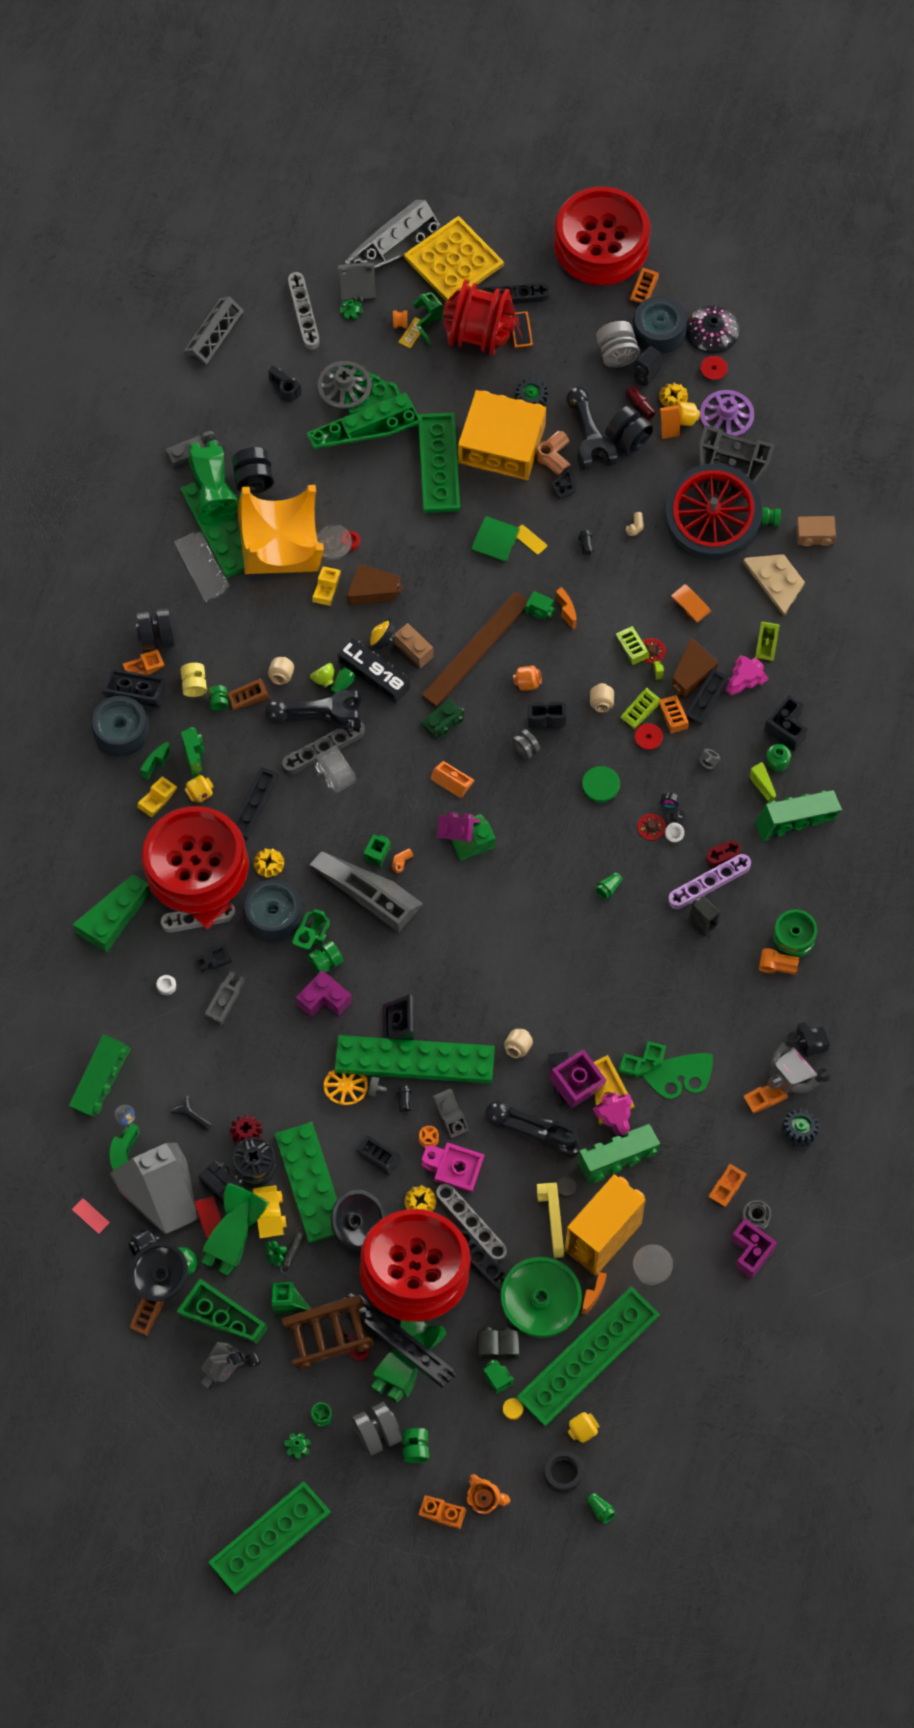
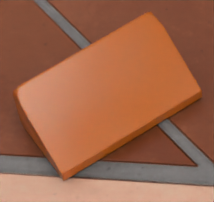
M442 761L434 768L431 775L432 781L459 798L464 796L474 782L472 778L445 761Z

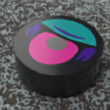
M664 793L661 795L660 804L663 807L675 809L679 806L680 798L676 794Z

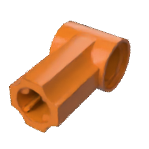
M766 948L761 952L759 970L765 973H775L778 971L796 975L799 957L779 954L774 949Z

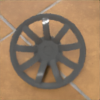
M339 361L330 364L321 372L318 379V391L321 398L327 404L340 409H349L362 404L368 398L372 387L371 377L366 369L351 361ZM342 365L353 366V368L350 370L348 368H343ZM338 366L335 375L329 372V370ZM357 369L364 374L362 377H355L353 375ZM325 375L333 379L330 383H322ZM367 380V388L360 387L356 382ZM334 387L327 396L323 392V389ZM352 388L364 393V395L358 400ZM340 390V402H333L331 399ZM345 391H348L353 403L344 404Z

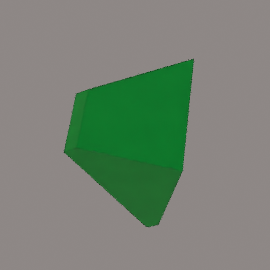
M293 1282L273 1283L272 1307L274 1314L300 1313L311 1309L293 1286Z

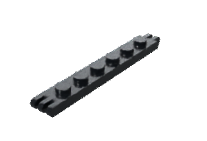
M350 1293L349 1295H347L348 1298H349V1297H352V1296H355V1295H353L352 1293ZM359 1295L365 1307L360 1308V1311H358L361 1324L441 1388L446 1385L444 1381L449 1383L452 1380L450 1376L455 1378L458 1375L452 1367Z

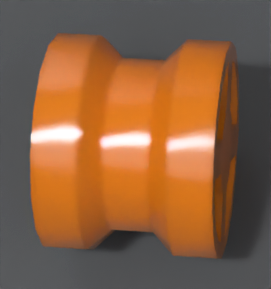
M393 310V329L398 327L407 329V310L403 312Z
M433 1126L423 1127L419 1133L420 1145L424 1149L427 1146L436 1147L438 1145L439 1133L437 1129Z

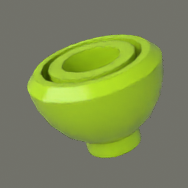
M328 663L310 674V679L317 684L323 685L324 688L334 682V667L332 663Z

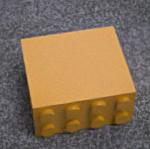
M476 390L458 444V463L529 480L538 445L541 442L546 425V407L540 404L528 403L521 399L515 400L504 395H495L487 391Z
M614 1174L567 1227L565 1252L596 1276L642 1224L646 1201L643 1193L638 1189H632L626 1179L621 1176L617 1177Z

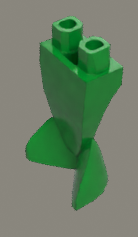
M216 441L206 443V448H200L198 443H191L188 462L195 479L201 486L197 504L198 517L207 515L219 506L238 513L239 501L225 483L224 452L222 446H218Z
M228 1183L224 1191L226 1216L216 1226L202 1249L204 1255L201 1262L212 1267L216 1258L222 1260L218 1271L229 1275L234 1266L239 1265L242 1258L248 1227L261 1217L270 1202L240 1186Z
M401 1320V1328L429 1350H432L446 1337V1330L442 1326H428L424 1321L409 1322ZM393 1350L373 1373L375 1380L371 1388L379 1395H382L386 1388L390 1389L387 1394L388 1399L398 1403L403 1396L408 1398L412 1392L418 1369Z

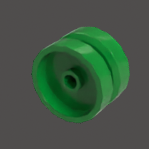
M798 909L788 910L781 914L776 921L773 934V943L780 954L799 958L808 955L814 947L818 931L814 918L807 912Z

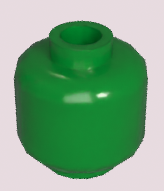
M774 744L768 749L766 765L769 769L776 772L787 769L791 759L788 747L782 744Z

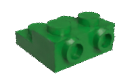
M192 727L181 732V737L193 779L203 771L201 761H203L202 754L205 753L201 734L197 735L196 728Z

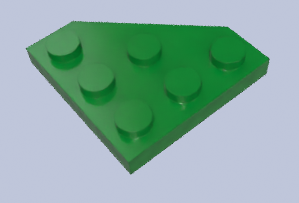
M347 365L343 366V368H348L351 370L353 366ZM357 369L353 376L362 377L364 374ZM368 372L372 382L371 392L362 404L348 409L349 415L400 395L397 384L393 382L388 383L379 376ZM367 380L356 382L360 387L367 388ZM352 388L355 396L359 400L364 395V393H361ZM345 391V404L353 403L348 391Z

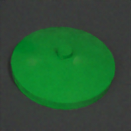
M546 1257L530 1258L514 1266L507 1274L501 1289V1306L507 1320L518 1331L537 1338L552 1337L568 1329L577 1318L582 1302L581 1287L575 1274L563 1263Z

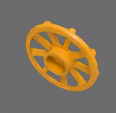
M335 1070L328 1073L324 1081V1091L326 1096L334 1103L352 1105L362 1100L366 1095L368 1082L365 1075H359L360 1079L352 1081L356 1074H351L349 1078H346V1074L342 1073L343 1078L340 1079L335 1075ZM332 1077L338 1083H328V1081ZM364 1082L365 1088L357 1087L354 1085ZM328 1087H338L330 1094L327 1089ZM353 1090L360 1091L363 1094L357 1099ZM339 1092L342 1094L341 1102L333 1098ZM350 1094L353 1101L344 1102L345 1095Z

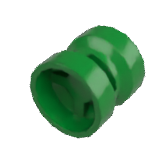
M763 507L761 525L767 526L772 524L774 527H779L781 509L775 508L771 510L768 507Z
M218 685L209 688V697L211 698L209 701L210 709L220 711L228 708V700L226 699L227 688L225 686Z
M320 1402L313 1406L311 1410L313 1423L318 1427L328 1426L332 1421V1412L329 1405Z

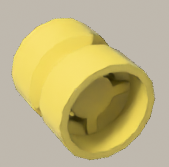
M200 663L183 665L180 668L183 694L188 697L204 695L207 692L206 680L204 679V665Z

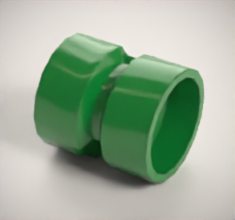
M332 941L321 946L320 951L316 949L308 954V959L317 974L322 970L326 973L330 971V966L336 967L344 962L339 949Z
M412 1428L402 1431V1444L405 1445L403 1448L404 1462L422 1463L429 1460V1447L426 1446L428 1443V1430Z

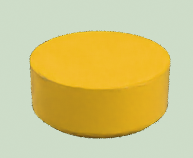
M515 1398L506 1400L503 1405L504 1416L510 1420L520 1418L523 1414V1404Z

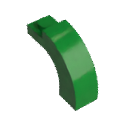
M133 1123L130 1124L129 1128L126 1127L123 1130L122 1139L114 1136L112 1140L110 1162L113 1171L128 1161V1153L140 1133L139 1127Z

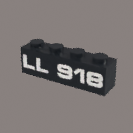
M351 638L338 652L339 663L395 704L410 689V680L405 673L398 672L390 662L383 661L376 652L368 650L361 641Z

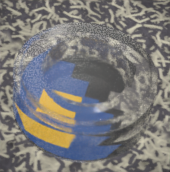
M126 1104L119 1106L115 1111L117 1122L121 1125L131 1124L135 1119L134 1109Z

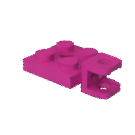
M447 1142L445 1149L427 1146L422 1157L421 1166L428 1171L436 1173L434 1181L443 1184L447 1183L452 1187L472 1193L485 1155ZM461 1163L463 1164L462 1168L465 1170L457 1172L454 1165L458 1166Z

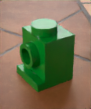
M533 591L525 605V614L529 615L532 613L536 618L547 620L548 617L551 618L554 614V600Z
M373 834L364 851V861L382 868L383 862L391 849V841L385 836Z
M492 1360L485 1365L484 1376L496 1395L514 1384V1378L512 1376L508 1378L509 1372L504 1365H500L498 1361Z

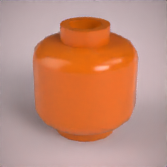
M533 665L519 667L516 674L513 675L514 685H518L521 691L537 689L539 684L542 683L540 670L536 669Z

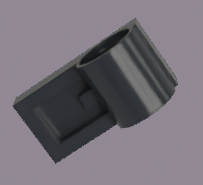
M275 366L268 370L269 380L280 387L281 399L283 401L293 402L301 395V384L297 379L290 378L282 369H277Z

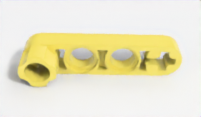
M557 1182L537 1184L538 1202L548 1201L554 1258H564Z

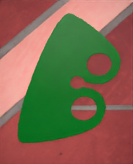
M699 1053L663 1060L660 1067L644 1074L643 1077L654 1090L668 1099L676 1098L681 1094L682 1085L678 1081V1076L684 1077L683 1083L689 1092L699 1093L706 1088L713 1066V1055ZM693 1077L701 1080V1086L697 1089L689 1086V1080ZM674 1083L677 1086L676 1093H666L665 1085Z

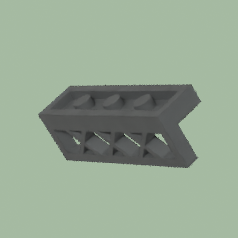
M230 296L220 298L183 353L188 357L195 355L206 365L244 310ZM230 306L237 311L233 317H229L228 309ZM221 320H225L226 323L224 330H220L219 322ZM212 333H216L217 338L214 344H211L210 341ZM205 346H207L206 357L199 352Z

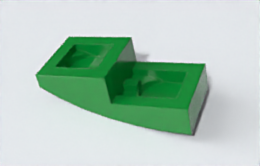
M165 742L146 759L140 769L142 778L149 780L156 764L164 767L171 752L170 743Z

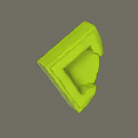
M654 661L656 680H662L664 675L663 665L660 661Z

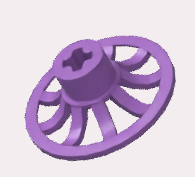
M721 390L712 393L704 400L700 409V418L704 426H710L707 421L719 416L714 426L715 428L719 429L723 421L726 420L727 434L740 436L751 427L754 420V409L751 402L743 394L732 390ZM723 394H731L730 397H724L723 399L720 397ZM735 396L741 398L744 402L737 404V401L734 399ZM715 397L719 405H710L708 402ZM748 406L750 414L742 413L738 409ZM705 408L716 411L709 416H705ZM737 416L743 419H749L746 426L740 423ZM731 420L740 429L739 431L731 433Z

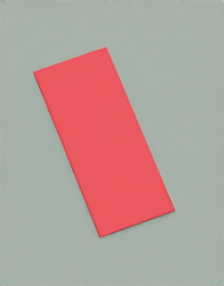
M84 1199L72 1209L98 1234L110 1223Z

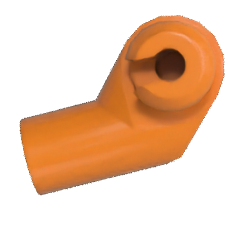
M410 848L393 857L391 867L395 873L402 872L405 861L413 857Z

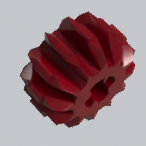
M246 1113L245 1118L242 1119L238 1115V1122H231L233 1126L229 1129L230 1133L233 1134L231 1139L232 1141L237 1140V1145L247 1138L257 1137L261 1139L260 1134L263 1133L261 1121H256V1116H252L249 1119Z

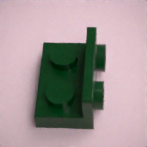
M449 699L423 719L421 725L436 740L440 736L444 737L453 726H458L463 722L465 710L463 708L459 709Z

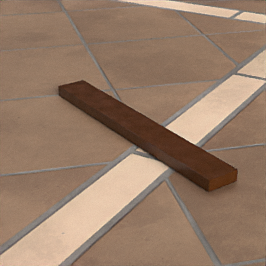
M515 591L422 694V698L437 708L525 611V605L528 600Z

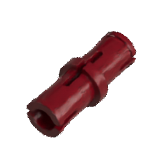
M631 386V388L626 390L625 394L633 401L634 407L639 409L647 420L655 416L656 411L653 410L648 404L647 398L642 396L635 386Z

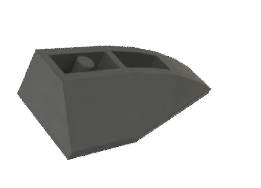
M415 200L371 235L344 263L374 262V268L404 256L407 251L442 227L426 200Z
M321 851L309 865L398 933L423 906L422 902L395 882Z

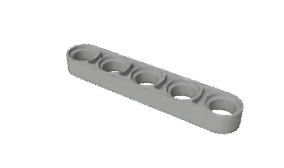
M441 1184L436 1191L439 1202L465 1231H469L472 1234L473 1239L496 1262L504 1260L507 1251L502 1241L450 1184ZM448 1189L451 1195L448 1198H443L440 1196V1191ZM456 1203H460L464 1206V1210L457 1213L453 1210V1206ZM474 1218L477 1221V1225L468 1227L466 1220ZM481 1233H488L490 1239L487 1242H482L479 1239ZM500 1247L503 1250V1254L499 1257L492 1254L493 1248Z

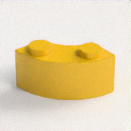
M276 1185L254 1188V1194L270 1202L265 1212L257 1220L260 1238L284 1235L283 1228H286L287 1225L285 1216H281L279 1203H283L281 1191H277Z

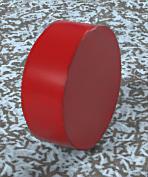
M353 531L346 532L342 536L343 547L349 551L356 550L360 546V536Z

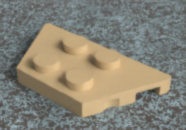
M784 554L745 558L743 560L745 566L782 615H786L797 594L802 590L805 583Z

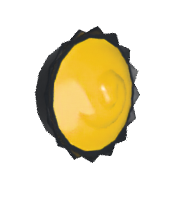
M390 618L385 619L384 622L374 627L368 647L380 649L383 646L387 647L393 641L395 627Z

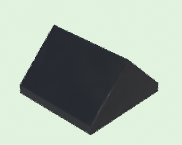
M409 994L383 1004V1038L414 1040L413 995Z

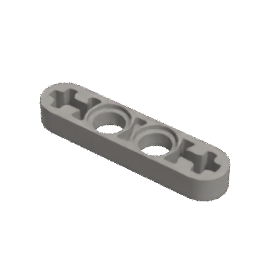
M232 905L228 909L230 911L229 915L223 913L220 917L213 920L216 921L214 924L232 921L235 917V907ZM180 911L167 913L161 918L162 929L166 932L203 927V925L195 918L192 923H185L183 921L184 917L190 914ZM177 917H180L181 925H178ZM171 919L173 922L172 926L166 924L167 920Z

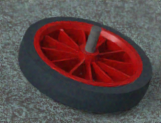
M704 464L686 471L675 481L667 496L665 520L672 538L686 552L704 559H723L739 553L754 539L762 520V503L756 486L744 473L724 464ZM712 480L726 482L718 500L713 495ZM710 481V502L697 484ZM729 484L740 491L720 504ZM694 487L705 504L686 496V492ZM742 496L747 503L745 507L724 508ZM681 500H684L701 509L679 511ZM748 512V518L746 523L725 513ZM702 515L685 527L682 525L679 517ZM722 518L742 527L741 531L733 536ZM705 519L707 520L698 538L693 537L687 532ZM717 522L720 523L730 539L717 542ZM709 523H713L715 542L701 540Z

